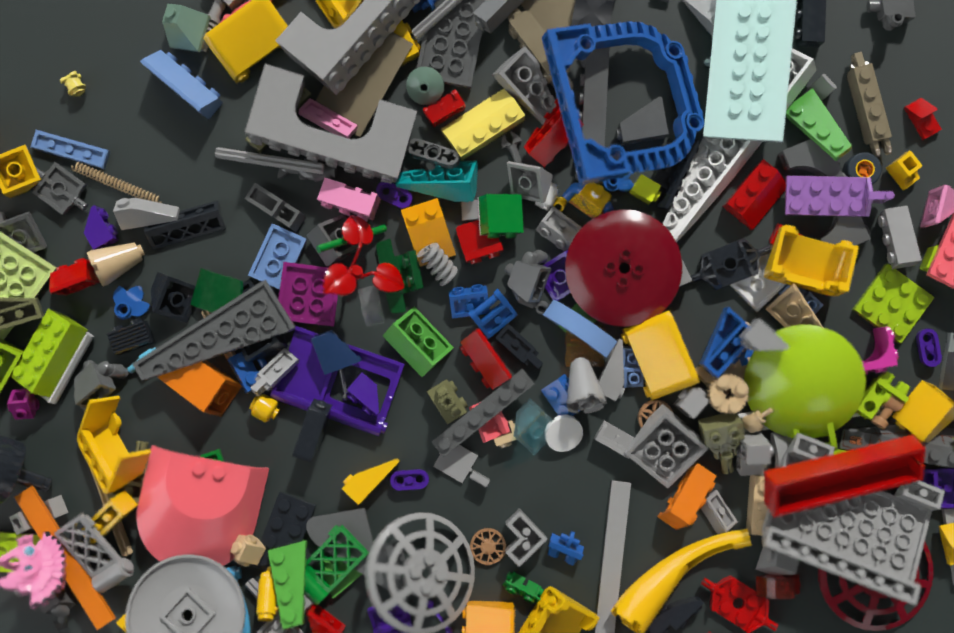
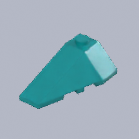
M477 160L460 161L459 165L454 169L436 165L432 170L425 171V169L421 168L402 172L399 174L396 187L454 202L474 201L477 192L478 163Z

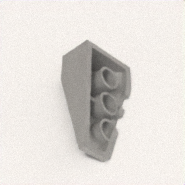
M523 47L506 60L492 76L543 125L546 121L544 118L546 113H551L556 106L554 103L555 99L551 95L547 81L541 73L538 60L526 47Z

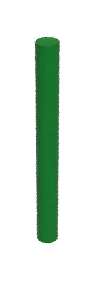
M383 224L372 228L373 236L386 232V226ZM342 237L317 245L316 249L318 253L349 243Z

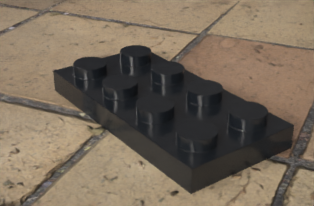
M280 491L261 538V543L266 549L258 565H251L267 571V567H271L268 550L302 542L307 531V522L312 518L316 505Z

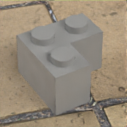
M744 432L745 439L740 440V444L737 447L736 470L741 476L764 475V468L767 467V464H770V458L773 457V446L770 445L761 432Z
M519 508L505 521L506 525L517 536L505 548V552L520 567L547 540V537Z

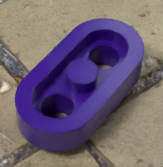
M380 182L376 187V193L379 198L395 207L406 209L413 202L412 195L408 190L396 187L393 183ZM389 189V194L384 195L383 190ZM406 197L407 201L405 203H401L400 198Z
M933 329L920 330L916 335L920 361L927 367H935L942 360L938 335ZM924 335L928 337L926 342L923 340ZM928 354L931 355L930 361L927 359Z
M422 469L399 470L394 472L390 478L391 486L396 490L423 489L429 482L428 473ZM421 475L423 481L418 482L416 476ZM400 476L403 477L404 482L398 483L397 478Z

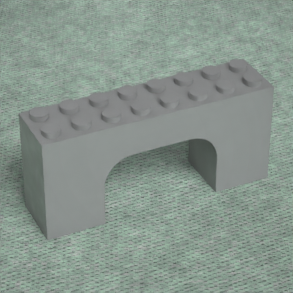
M364 0L348 20L335 29L321 28L300 12L276 39V42L291 59L337 95L345 88L347 82L358 73L360 67L371 58L374 51L383 44L388 35L395 31L401 20L408 16L409 11L415 4H418L421 0Z
M265 64L245 130L251 143L260 146L264 143L270 145L269 148L276 151L284 149L288 151V154L296 157L304 155L307 156V160L312 162L324 161L326 162L325 165L332 168L337 166L344 167L346 172L355 174V171L363 173L362 176L369 179L377 177L381 179V182L389 184L397 182L417 111L379 100L372 127L362 138L348 139L304 125L297 117L298 106L305 86L304 76Z

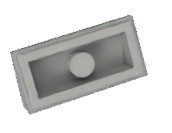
M717 490L705 496L706 502L701 510L717 534L728 532L738 521Z

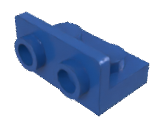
M476 284L470 288L455 287L449 290L452 319L468 317L470 310H475L488 299L487 287ZM490 308L484 311L481 315L489 313Z

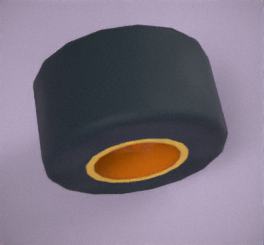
M859 153L845 162L842 172L847 177H871V182L874 184L880 178L882 167L879 159L873 154Z

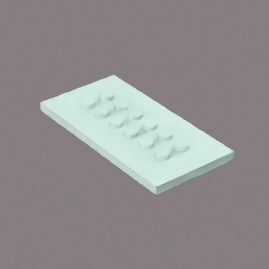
M716 0L703 137L783 142L797 0Z

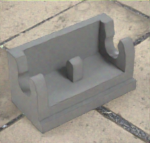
M603 421L593 439L630 459L625 454V451L634 440V437Z

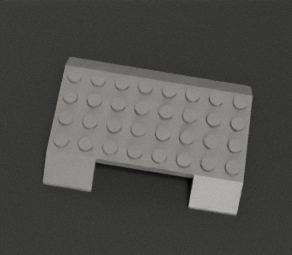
M797 433L786 450L780 467L832 455L835 447ZM917 481L900 486L894 495L878 491L774 517L768 509L762 527L763 546L916 605L921 585L914 583L931 513L934 510L940 509L945 491Z

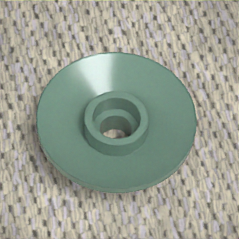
M419 67L408 76L406 89L413 101L422 105H430L438 101L442 96L444 81L435 69ZM426 84L428 89L422 90L421 85Z

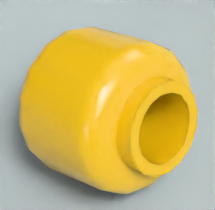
M266 394L255 396L249 407L251 415L263 422H268L270 419L274 420L280 411L277 408L278 401Z

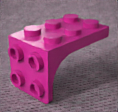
M890 327L873 329L875 339L874 351L869 358L862 361L865 375L868 372L887 371V367L898 365V352L894 349L893 344L895 336Z

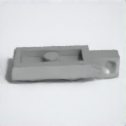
M286 348L281 350L257 373L256 383L251 387L252 392L256 396H260L265 390L269 391L299 363V359Z

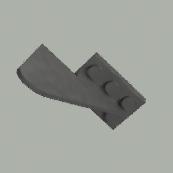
M365 508L314 516L307 522V532L313 542L319 547L330 537L328 533L336 525L339 527L343 525L369 552L374 543ZM342 532L337 535V544H347V537ZM396 538L381 546L376 563L388 564L392 551L399 543ZM333 547L324 548L325 551L334 556ZM337 547V557H347V548ZM350 548L351 558H359L362 555L357 548ZM403 549L399 553L395 565H404L406 559ZM368 555L354 568L365 576ZM375 571V582L390 591L387 583V573ZM394 573V583L397 592L401 591L405 585L402 574ZM410 593L403 599L404 602L408 603L413 594Z

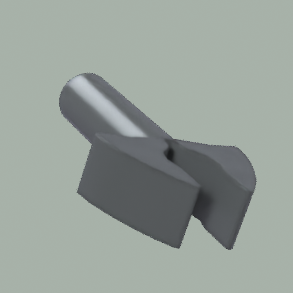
M511 131L510 134L513 138L511 145V143L507 142L505 134H503L502 149H509L514 162L523 164L517 149V144L522 141L521 138Z

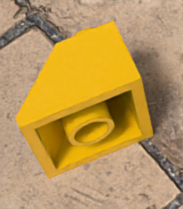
M26 145L0 154V188L2 193L8 198L28 192L41 181Z

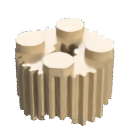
M723 373L718 378H712L711 382L708 381L709 385H706L707 389L705 391H707L708 403L715 410L732 414V412L740 411L743 405H746L745 401H748L746 398L749 397L747 395L749 393L748 386L740 377ZM729 388L730 395L725 398L726 395L723 394V391Z

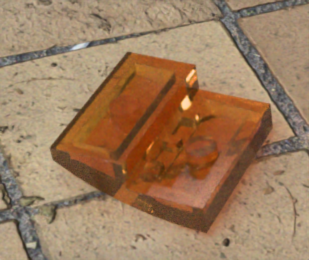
M597 326L605 332V326ZM566 330V367H570L574 359L579 357L589 360L592 367H604L605 357Z

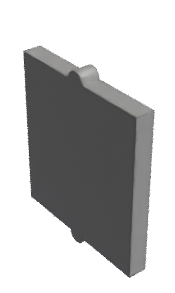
M458 445L444 457L439 452L440 456L433 467L463 483L469 471H472L471 467L478 455Z

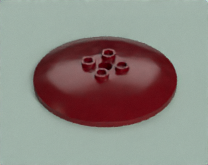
M633 210L606 212L586 223L572 240L565 262L567 285L576 303L594 319L614 326L642 324L646 320L662 313L674 299L682 278L681 253L670 231L652 216ZM622 262H626L630 266V270L626 274L619 271V265Z

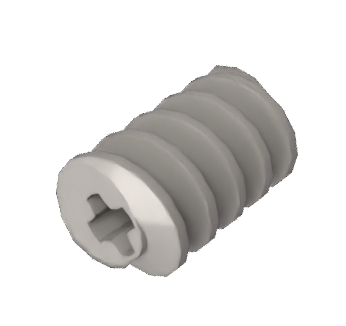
M438 243L429 244L418 252L417 257L424 256L421 260L422 263L429 262L426 268L430 269L433 267L430 272L431 275L438 273L435 280L443 279L440 282L441 286L449 283L457 274L458 268L453 266L451 260H448L449 257L444 254V250L439 249Z

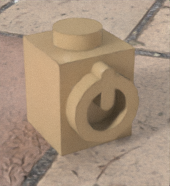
M238 535L230 552L234 556L233 561L248 567L250 564L258 565L266 548L253 535Z

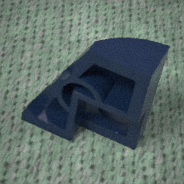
M333 330L311 338L324 375L351 366L362 360L359 355L357 356L348 348V344L339 339Z

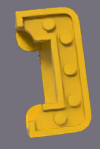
M251 0L204 35L203 40L237 84L249 78L250 67L280 47L276 39L288 25L270 0Z
M784 225L779 228L764 271V278L790 286L795 283L798 288L828 296H840L849 291L859 246L852 245V242L846 240L831 244L798 235L799 232L791 225Z
M670 311L660 313L642 324L622 329L621 338L625 345L628 344L632 348L646 381L643 390L647 398L650 397L651 400H655L699 383L696 370Z
M550 586L544 590L540 596L541 600L536 603L518 633H580L581 629L590 631L595 628L600 617L561 591Z

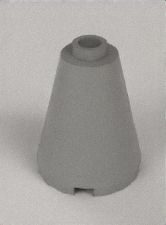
M583 357L574 359L570 364L567 409L577 414L578 410H584V413H592L604 407L603 403L606 404V398L590 361Z

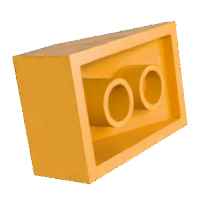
M438 198L401 210L416 255L421 249L432 243H438L439 249H443L444 254L448 257L456 255ZM424 256L417 257L420 267L429 263L428 261L425 263L421 262Z

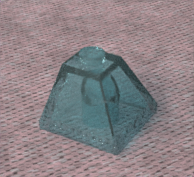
M530 398L516 413L514 437L535 455L547 443L544 431L547 424L553 420Z

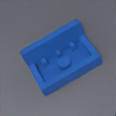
M565 374L544 387L541 391L558 416L565 414L573 416L576 413H572L567 409L569 378Z

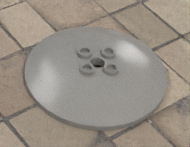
M178 555L155 564L135 585L126 609L127 633H242L245 623V602L238 582L223 565L200 555ZM187 609L193 612V618L190 621L184 618V612Z

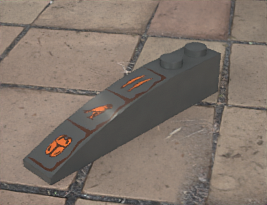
M889 425L885 430L877 426L841 429L839 448L853 450L910 436L912 433L907 428L903 430L897 425ZM945 427L929 443L920 442L926 448L925 463L954 468V428Z

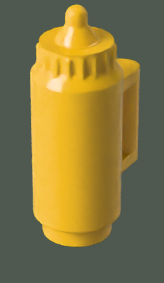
M270 566L267 567L266 572L261 573L258 582L256 615L259 621H273L276 612H279Z

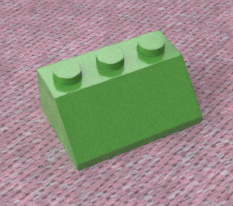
M415 306L394 322L382 335L421 377L427 374L454 348Z

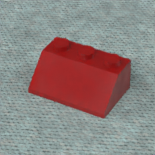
M763 159L753 168L722 207L750 230H753L783 194L786 182L779 171Z
M479 328L460 341L462 344L459 347L465 357L468 355L471 357L473 362L470 364L476 373L480 371L484 376L481 380L487 389L491 387L493 390L512 377Z

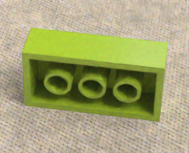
M48 308L10 377L30 392L50 398L88 329L67 315Z

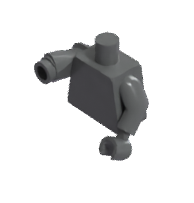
M914 0L867 1L866 4L867 12H877L878 21L882 22L886 30H893L903 23H909L916 17Z
M542 250L528 251L523 255L521 261H516L514 265L509 263L505 268V273L510 275L507 283L508 287L512 289L517 302L529 308H536L538 314H544L545 312L539 306L548 308V303L540 301L551 272V268L539 265L545 263L548 259L547 253Z
M92 360L84 362V370L75 376L74 379L75 391L73 397L75 405L80 406L83 411H86L89 400L106 398L115 390L112 378L125 379L128 376V369L122 364H109L107 361L95 364Z
M65 585L60 593L55 592L54 598L49 599L47 605L39 604V607L43 613L58 617L57 620L53 621V625L56 627L57 632L68 627L66 622L70 609L77 602ZM14 590V593L17 597L22 599L24 596H26L25 594L19 593L18 590Z

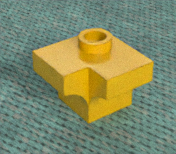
M909 150L887 166L886 169L900 188L905 190L920 179L918 169L922 167V164L912 151Z

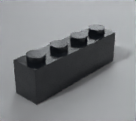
M797 0L798 10L795 12L797 28L794 33L797 46L820 47L825 42L826 0Z

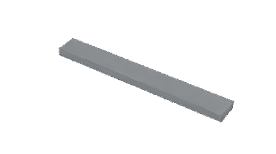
M611 480L596 612L600 619L595 626L594 633H615L616 617L610 611L619 597L631 489L630 482Z

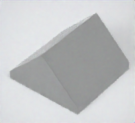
M508 161L507 169L511 194H521L522 199L544 203L553 175L542 167Z

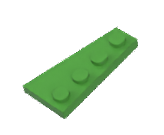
M813 88L793 102L786 110L785 117L835 161L851 151L852 145Z
M306 540L268 550L283 629L304 624Z

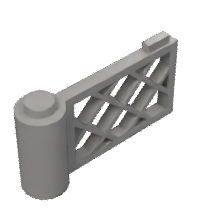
M82 513L58 529L54 535L90 575L93 588L99 593H104L131 576L134 572V567L130 560L121 558L94 527L95 523L88 515L85 516ZM78 521L85 526V530L77 529ZM63 531L72 533V539L67 538ZM77 534L85 536V542L77 541ZM90 537L95 538L98 545L90 544ZM77 546L85 548V554L80 553L77 550ZM90 549L98 551V557L90 556ZM103 552L108 553L112 559H103ZM90 561L98 563L96 570L92 568Z

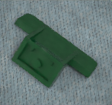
M390 238L378 242L376 249L379 263H390L401 274L404 289L398 292H386L389 310L392 313L406 312L403 294L418 291L424 287L416 251H408L403 255L394 256Z

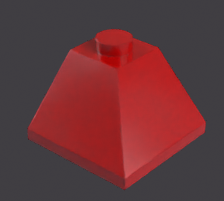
M313 605L307 613L312 633H342L346 626L320 605Z

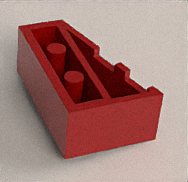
M557 98L554 101L556 106L552 112H547L544 116L546 121L542 127L535 129L524 146L528 154L543 167L551 163L555 155L568 144V137ZM579 119L580 126L582 127L584 124Z

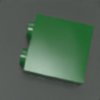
M485 194L478 197L480 236H488V238L493 239L499 238V235H505V238L509 239L517 238L518 234L524 233L521 194Z

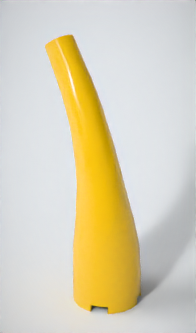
M748 528L717 534L694 542L672 553L639 577L618 599L610 612L614 617L617 614L621 616V623L635 633H645L672 591L690 569L717 553L733 548L736 550L752 546Z

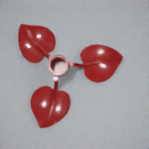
M355 215L349 216L342 226V236L349 244H358V249L348 269L343 264H334L327 270L323 282L324 294L348 295L355 290L356 282L360 278L364 279L371 275H375L372 280L373 285L381 291L398 292L404 289L401 274L394 265L381 263L377 266L376 272L371 271L363 274L362 268L356 265L362 244L367 245L372 242L373 231L364 219Z

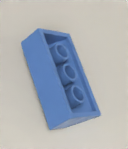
M159 50L140 61L148 70L208 120L222 105L223 102L219 99L221 95L213 88L207 89L204 86L206 82L199 76L194 78L190 75L192 71L184 64L178 65L176 63L178 59L170 52L165 54L162 50Z

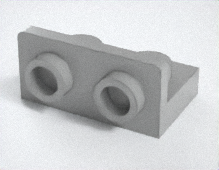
M553 206L542 219L536 231L554 243L557 248L566 251L582 227Z

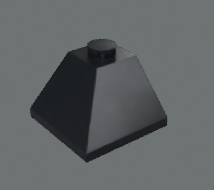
M157 272L151 288L152 312L187 323L194 307L190 304L196 286Z

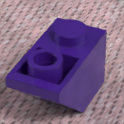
M95 205L90 209L84 230V235L93 250L109 247L119 241L117 229L113 224L110 225L107 219L109 218L108 213L104 208Z
M361 373L347 389V398L354 404L358 402L363 407V412L371 417L373 415L376 417L379 413L377 384L364 373Z

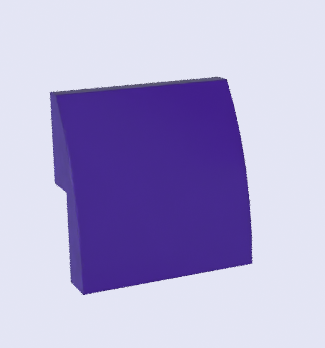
M398 604L387 611L398 622L413 627L410 613L403 610ZM374 606L368 608L367 612L373 626V633H407L385 622Z

